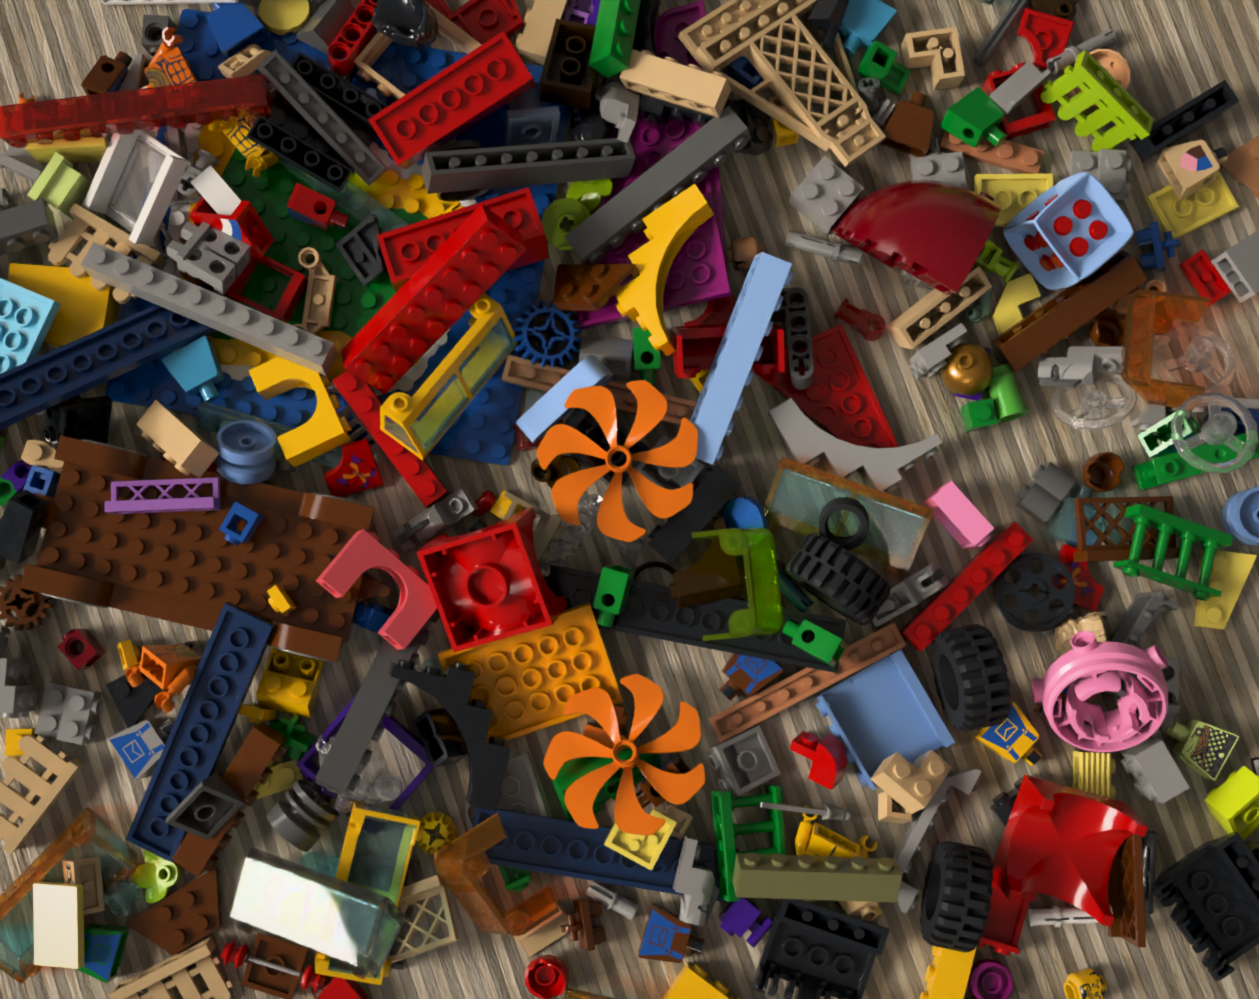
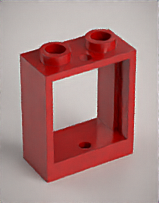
M1026 62L1015 65L1009 71L997 70L990 73L982 85L983 91L990 96L996 88ZM1036 62L1032 63L1038 69ZM1043 84L1031 93L1037 111L1036 115L1007 123L1004 114L999 129L1007 134L1005 140L1049 128L1056 118L1051 104L1041 100Z
M265 255L262 258L251 257L249 264L238 277L236 276L235 282L225 294L242 305L289 323L307 288L308 278ZM258 263L291 279L275 311L241 296Z

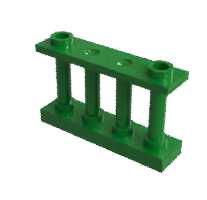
M1255 431L1157 457L1151 459V461L1134 465L1132 469L1138 489L1141 491L1258 458L1259 443Z
M1143 504L1126 507L1124 517L1134 520L1136 528L1129 559L1114 562V568L1123 570V574L1126 576H1141L1191 593L1192 598L1208 601L1211 597H1221L1222 591L1210 588L1209 582L1216 551L1222 547L1231 546L1232 535ZM1150 526L1157 528V532H1159L1152 568L1139 563L1146 530ZM1173 534L1180 536V540H1182L1175 575L1163 572L1169 538ZM1196 542L1203 544V548H1205L1198 583L1186 579L1193 543Z
M765 784L766 794L733 797L731 791L711 790L720 899L728 902L739 901V897H736L732 881L736 853L746 854L753 852L768 855L780 853L786 855L782 810L767 808L768 821L736 825L733 822L732 811L735 808L760 806L761 802L784 804V794L779 785ZM769 832L770 848L739 852L735 849L734 838L737 835Z

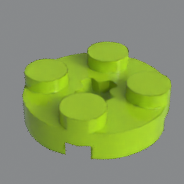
M559 198L551 202L544 209L541 218L546 240L559 249L573 250L564 236L591 216L589 210L580 201L572 198ZM564 217L574 221V224L570 225L569 231L559 226V223L563 222Z

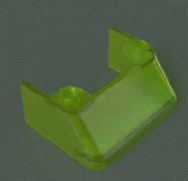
M731 528L693 532L692 539L694 541L719 538L720 546L726 554L731 556L743 555L749 609L737 610L730 616L729 633L702 636L703 641L768 635L778 632L783 625V615L773 534L766 528Z

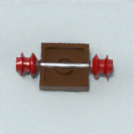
M262 931L257 933L251 952H249L247 942L240 947L236 945V939H233L231 943L227 942L221 954L225 966L231 961L235 962V969H238L244 963H247L241 982L242 986L283 999H294L300 980H302L301 984L304 991L311 986L314 987L315 994H317L319 989L324 990L328 980L326 975L315 974L313 963L306 970L303 969L310 946Z

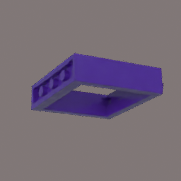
M355 697L296 764L301 769L299 772L309 782L312 780L316 782L315 777L320 769L313 763L314 759L338 733ZM391 715V717H385L382 726L426 764L389 808L398 811L435 767L426 755L424 743ZM319 785V791L328 799L333 797L340 803L339 809L350 817L355 799L349 794L346 797ZM365 815L362 829H365L370 834L373 832L376 835L390 820L381 818L378 820L376 817Z

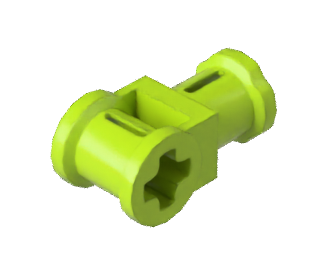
M987 239L974 265L980 266L982 271L987 274L993 271L1002 276L1005 282H1008L1016 271L1019 262H1013L1002 256L1003 250Z

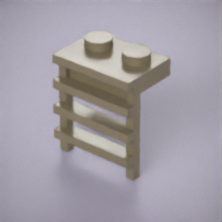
M506 491L504 496L513 502L503 520L512 517L518 504L525 508L533 507L535 513L541 516L533 530V543L538 564L544 565L551 553L548 549L553 540L557 542L564 530V527L561 526L563 523L562 519L554 514L550 515Z

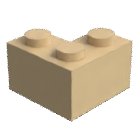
M957 27L906 33L901 44L904 67L912 69L930 66L934 90L959 87L965 77Z
M932 750L918 756L913 764L896 752L882 761L870 780L909 813L913 814L926 808L952 767Z

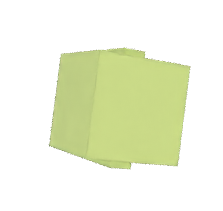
M56 152L27 196L34 201L42 198L47 205L73 220L74 218L69 210L74 203L82 207L91 182L72 169L74 165Z

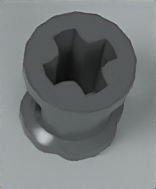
M874 77L859 80L858 89L860 90V97L866 103L868 111L878 110L881 106V101L878 98L880 80Z

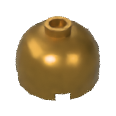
M960 343L951 350L949 349L951 355L945 359L948 364L942 367L940 371L945 387L954 394L958 393L966 396H973L982 392L990 384L993 375V362L988 352L974 343Z

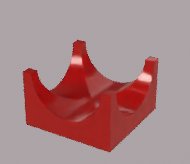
M533 507L523 509L508 519L477 531L448 537L447 532L437 535L417 551L453 652L551 626L568 606L565 595L561 597L556 596L548 587L541 573L533 543V523L536 518Z
M1024 774L992 864L993 878L1008 900L1019 902L1022 892L1026 891L1050 895L1082 909L1101 925L1111 927L1114 916L1108 901V880L1114 857L1120 845L1130 835L1135 834L1145 837L1148 826L1125 802Z

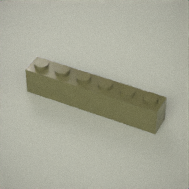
M749 852L746 854L736 853L732 881L736 897L897 903L902 873L896 859L887 857L878 859L856 856L850 858L834 855L823 857L807 854L795 856L780 853L768 855Z

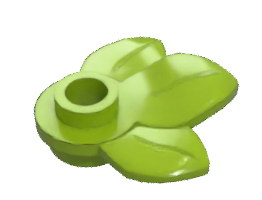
M611 179L575 181L570 184L566 198L581 200V203L591 213L599 207L602 196L611 195L613 184Z
M145 850V864L139 865L134 869L131 880L136 886L146 888V903H156L167 896L169 887L178 882L181 877V868L176 862L171 863Z

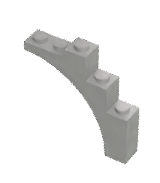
M792 398L768 412L770 419L799 466L806 464L807 467H810L821 460L819 455L823 454L837 479L839 480L844 477L846 481L860 474L858 468L861 467L876 493L884 491L885 494H888L898 488L897 482L903 478L897 469L900 468L904 472L916 465L914 459L922 454L926 459L938 452L937 445L942 443L939 435L935 434L920 442L901 447L871 448L857 446L837 439L820 429L802 413Z

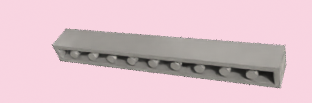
M95 242L92 243L81 263L89 276L324 376H327L338 354L333 342Z

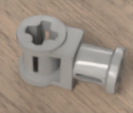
M201 149L198 151L199 157L193 167H187L177 187V190L183 195L184 199L193 204L198 203L203 196L197 193L198 191L191 184V181L210 165L214 168L215 165L220 164L218 158Z

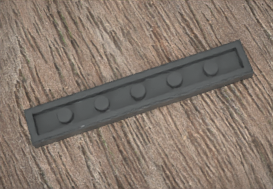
M276 49L257 66V69L368 186L388 169Z

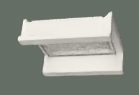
M119 121L82 206L88 210L106 214L130 231L129 240L134 244H143L156 248L154 242L156 233L186 167L191 165V162L144 130Z

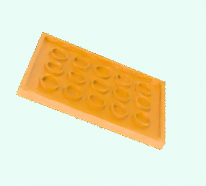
M590 602L563 611L551 626L453 652L451 648L438 653L443 671H445L446 664L453 665L454 661L469 664V669L475 672L468 702H472V698L488 702L487 706H490L493 710L486 739L493 735L502 737L507 741L585 715V713H576L564 716L563 711L570 696L590 688L605 690L609 694L613 705L623 702Z

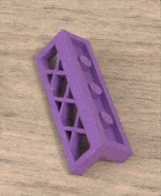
M220 478L111 482V501H105V512L111 514L221 510ZM203 484H213V497H200L196 492ZM177 485H183L189 491L184 498H173L169 493ZM188 485H195V487L192 489ZM150 486H156L162 492L157 499H147L142 494ZM119 487H129L135 495L130 500L119 501Z

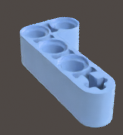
M587 356L517 420L516 424L532 443H536L545 436L552 426L557 425L574 409L564 407L566 400L574 390L591 386L604 387L612 380L614 375L598 356Z

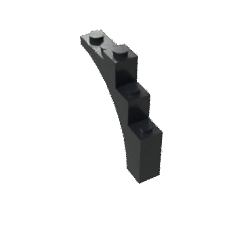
M660 0L640 1L632 47L633 50L639 52L641 50L650 51L656 57L655 27L661 3ZM642 94L638 107L643 121L651 125H657V123L666 125L670 116L676 121L684 122L688 120L702 127L714 118V116Z
M27 490L9 499L4 514L0 519V570L4 568L6 559L19 564L34 555L49 502Z
M399 659L398 663L391 662L389 669L391 677L409 682L429 693L446 708L455 720L463 736L469 762V784L466 801L469 806L495 811L511 747L508 743H505L506 739L490 735V738L486 739L493 715L492 708L487 706L488 702L472 698V702H468L475 672L469 669V664L454 661L453 665L446 664L444 674L440 673L441 669L432 666H425V669L415 668V663Z

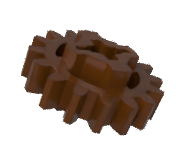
M16 574L14 580L5 579L6 587L0 586V620L7 619L5 626H14L15 630L22 631L24 627L26 630H33L34 624L36 626L43 625L42 617L50 618V614L46 611L48 608H54V605L49 603V599H52V597L42 595L39 592L34 594L31 590L20 588L23 575ZM25 598L32 599L30 601H27V603H24L23 606L17 605L25 601ZM11 611L16 612L17 617H15Z

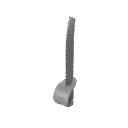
M760 803L761 808L822 815L821 820L844 819L849 821L852 819L850 811H845L827 803H823V810L777 803Z

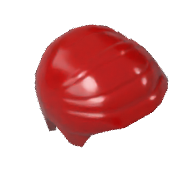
M540 956L527 966L524 977L525 985L531 994L541 999H551L562 995L569 984L568 966L558 956Z

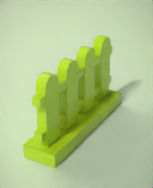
M1087 50L1077 55L1074 68L1071 65L1067 66L1064 70V75L1053 82L1048 79L1043 84L1041 100L1048 104L1057 100L1061 104L1058 110V117L1062 120H1070L1074 117L1078 121L1075 126V134L1077 136L1086 137L1092 134L1095 137L1091 146L1093 152H1098L1100 149L1116 150V145L1127 138L1134 140L1138 136L1142 140L1150 135L1154 119ZM1078 86L1082 91L1069 99L1065 94ZM1093 104L1099 107L1087 116L1082 112ZM1110 121L1116 124L1104 133L1099 129Z

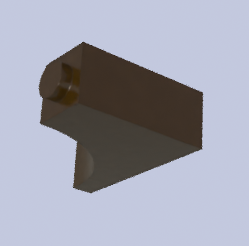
M723 516L713 517V540L705 555L687 569L673 573V583L669 584L671 598L677 599L679 608L741 596L742 581Z

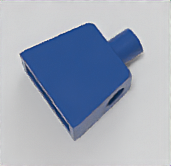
M240 0L237 3H211L215 10L208 14L207 19L219 48L227 60L248 44L254 43L257 45L270 37L262 23Z

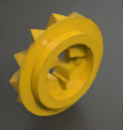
M430 812L420 819V825H424L421 841L416 842L417 846L425 853L439 855L447 852L454 845L457 837V828L452 818L447 814ZM440 823L439 833L446 839L436 838L431 844V834L425 828L433 830Z

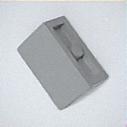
M1029 60L994 90L989 97L1007 115L1041 86L1051 74V71L1048 68L1041 73Z
M12 140L6 154L0 152V167L32 182L37 181L47 164L41 165L25 150V144L17 140Z
M583 336L579 362L590 355L598 356L614 375V378L630 379L633 341Z

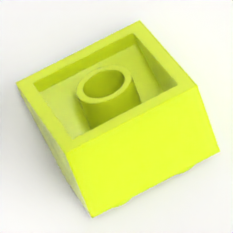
M1243 766L1238 771L1232 772L1221 786L1211 790L1204 800L1209 812L1228 834L1238 832L1244 841L1259 828V777Z

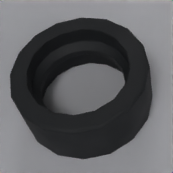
M849 497L835 498L829 501L820 512L818 520L819 534L821 537H825L840 545L845 550L854 549L866 540L869 532V515L859 501ZM848 510L857 515L860 522L859 529L854 535L849 537L836 536L828 527L829 517L836 511Z

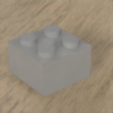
M824 155L793 191L788 203L828 235L843 214L857 201L864 187Z
M1148 738L1138 745L1117 752L1121 758L1119 760L1120 766L1126 774L1131 775L1135 782L1132 784L1133 788L1140 798L1143 797L1144 799L1163 804L1190 788L1163 740Z

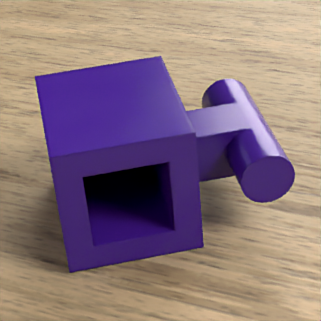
M739 897V901L728 903L719 914V919L722 922L720 927L730 936L737 934L741 938L749 929L752 934L746 941L752 947H755L771 928L773 920L766 915L760 923L757 922L756 918L761 913L760 909L748 898Z

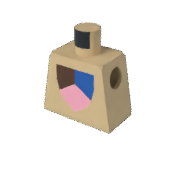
M1200 139L1163 148L1157 163L1181 201L1212 183L1220 171L1219 164L1226 162L1228 156L1223 147L1211 151L1207 143Z

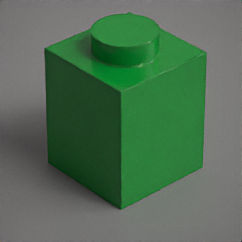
M993 398L969 402L960 408L965 432L987 429L998 424Z

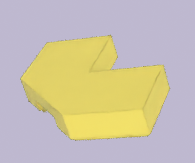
M1031 273L1005 284L992 315L999 335L1023 319L1018 306L1041 297Z

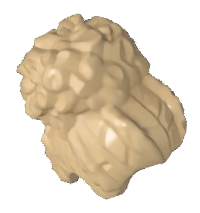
M1091 612L1078 619H1065L1055 627L1056 650H1060L1062 655L1072 650L1071 638L1081 631L1094 633L1097 642H1108L1103 619L1107 618V615L1103 612Z

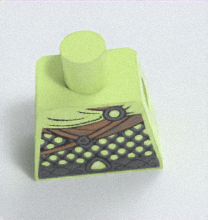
M1192 719L1187 722L1186 726L1174 721L1173 727H1168L1167 735L1177 740L1172 750L1173 753L1203 778L1214 781L1239 736Z

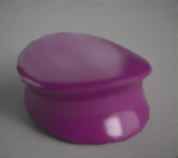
M983 959L974 963L967 983L970 993L977 999H1008L1014 986L1010 970L1003 963L992 959Z

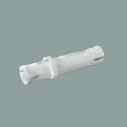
M1053 905L1052 908L1028 909L1030 926L1054 925L1055 927H1061V924L1099 923L1095 918L1078 907L1059 908L1058 905Z

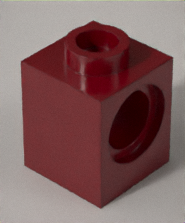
M71 629L62 637L63 642L57 646L77 670H87L106 653L87 629ZM79 641L84 643V651L81 654L76 650V645Z

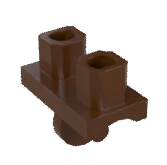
M581 898L572 900L574 913L567 914L568 923L561 925V932H569L571 941L579 940V947L581 949L585 948L586 951L595 950V945L607 940L604 926L592 927L591 918L602 916L601 902L587 901Z

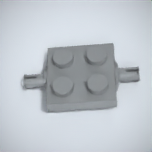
M933 138L930 139L929 155L910 159L912 180L942 181L967 189L962 151L953 153L940 152L939 138H935L934 142Z

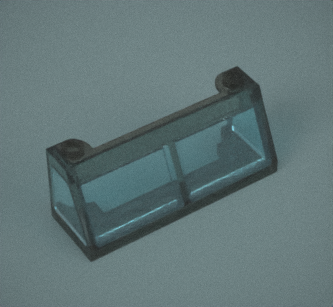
M251 847L246 856L230 917L238 923L236 927L247 934H251L252 931L258 932L261 930L347 964L351 967L350 973L361 979H365L366 975L374 979L377 978L406 919V916L389 897Z

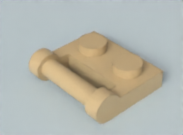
M251 43L219 65L218 68L225 77L233 82L244 83L253 76L252 72L257 69V66L271 52L262 50L258 45Z

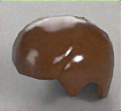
M1104 310L1091 322L1089 337L1096 346H1123L1126 343L1129 335L1126 325L1127 321L1117 315V310Z
M1112 452L1097 453L1085 462L1083 468L1084 482L1089 489L1095 492H1110L1122 482L1120 478L1125 470V465L1120 456Z

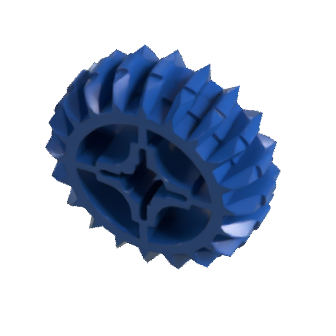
M541 300L539 302V309L535 303H531L530 311L524 308L521 311L523 317L518 316L515 319L520 326H514L512 329L514 333L520 335L514 336L512 342L521 343V345L515 348V351L520 352L524 350L525 353L521 358L525 360L529 356L532 358L530 363L533 365L538 361L543 368L546 363L553 368L556 362L560 368L563 367L564 360L570 362L573 359L570 353H578L579 350L574 345H579L582 342L580 338L574 337V335H579L582 330L579 328L574 329L573 326L579 322L578 319L572 321L569 319L573 312L570 310L564 314L563 310L555 309L553 301L549 303L547 308L545 301ZM546 316L542 327L528 328L529 322L532 319ZM555 319L563 325L566 335H564V332L556 329ZM548 327L552 337L546 343V340L543 339L545 336L542 337L541 334ZM527 336L538 342L540 353L532 348ZM566 343L562 352L548 355L551 344Z

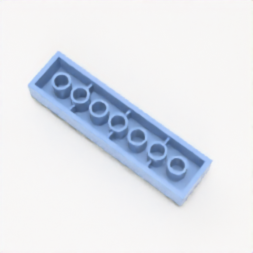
M764 252L755 255L690 419V422L698 430L696 458L712 465L715 460L719 461L722 456L724 446L721 443L724 435L729 436L733 428L734 421L731 420L734 411H739L744 396H741V392L744 386H749L754 372L750 369L753 362H758L764 347L760 346L763 337H768L772 329L773 321H770L774 311L777 312L783 301V296H780V293L784 286L787 287L793 275V271H790L792 263Z

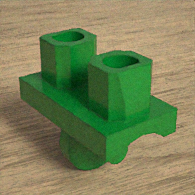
M294 714L291 720L282 717L280 721L272 720L269 726L288 738L285 745L290 746L289 758L299 761L315 743L317 736L306 732L307 727L299 724L300 715Z

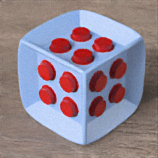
M1081 172L1059 181L1055 186L1039 195L1007 224L1003 234L1009 246L1032 276L1045 288L1058 290L1073 286L1094 273L1126 245L1133 236L1134 230L1123 210L1103 184L1092 174Z

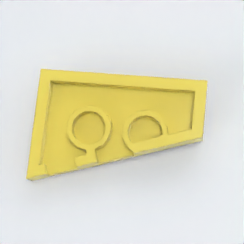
M1201 549L1200 570L1205 549ZM1216 551L1209 587L1222 591L1221 597H1211L1208 601L1197 600L1194 626L1219 630L1225 629L1257 555Z

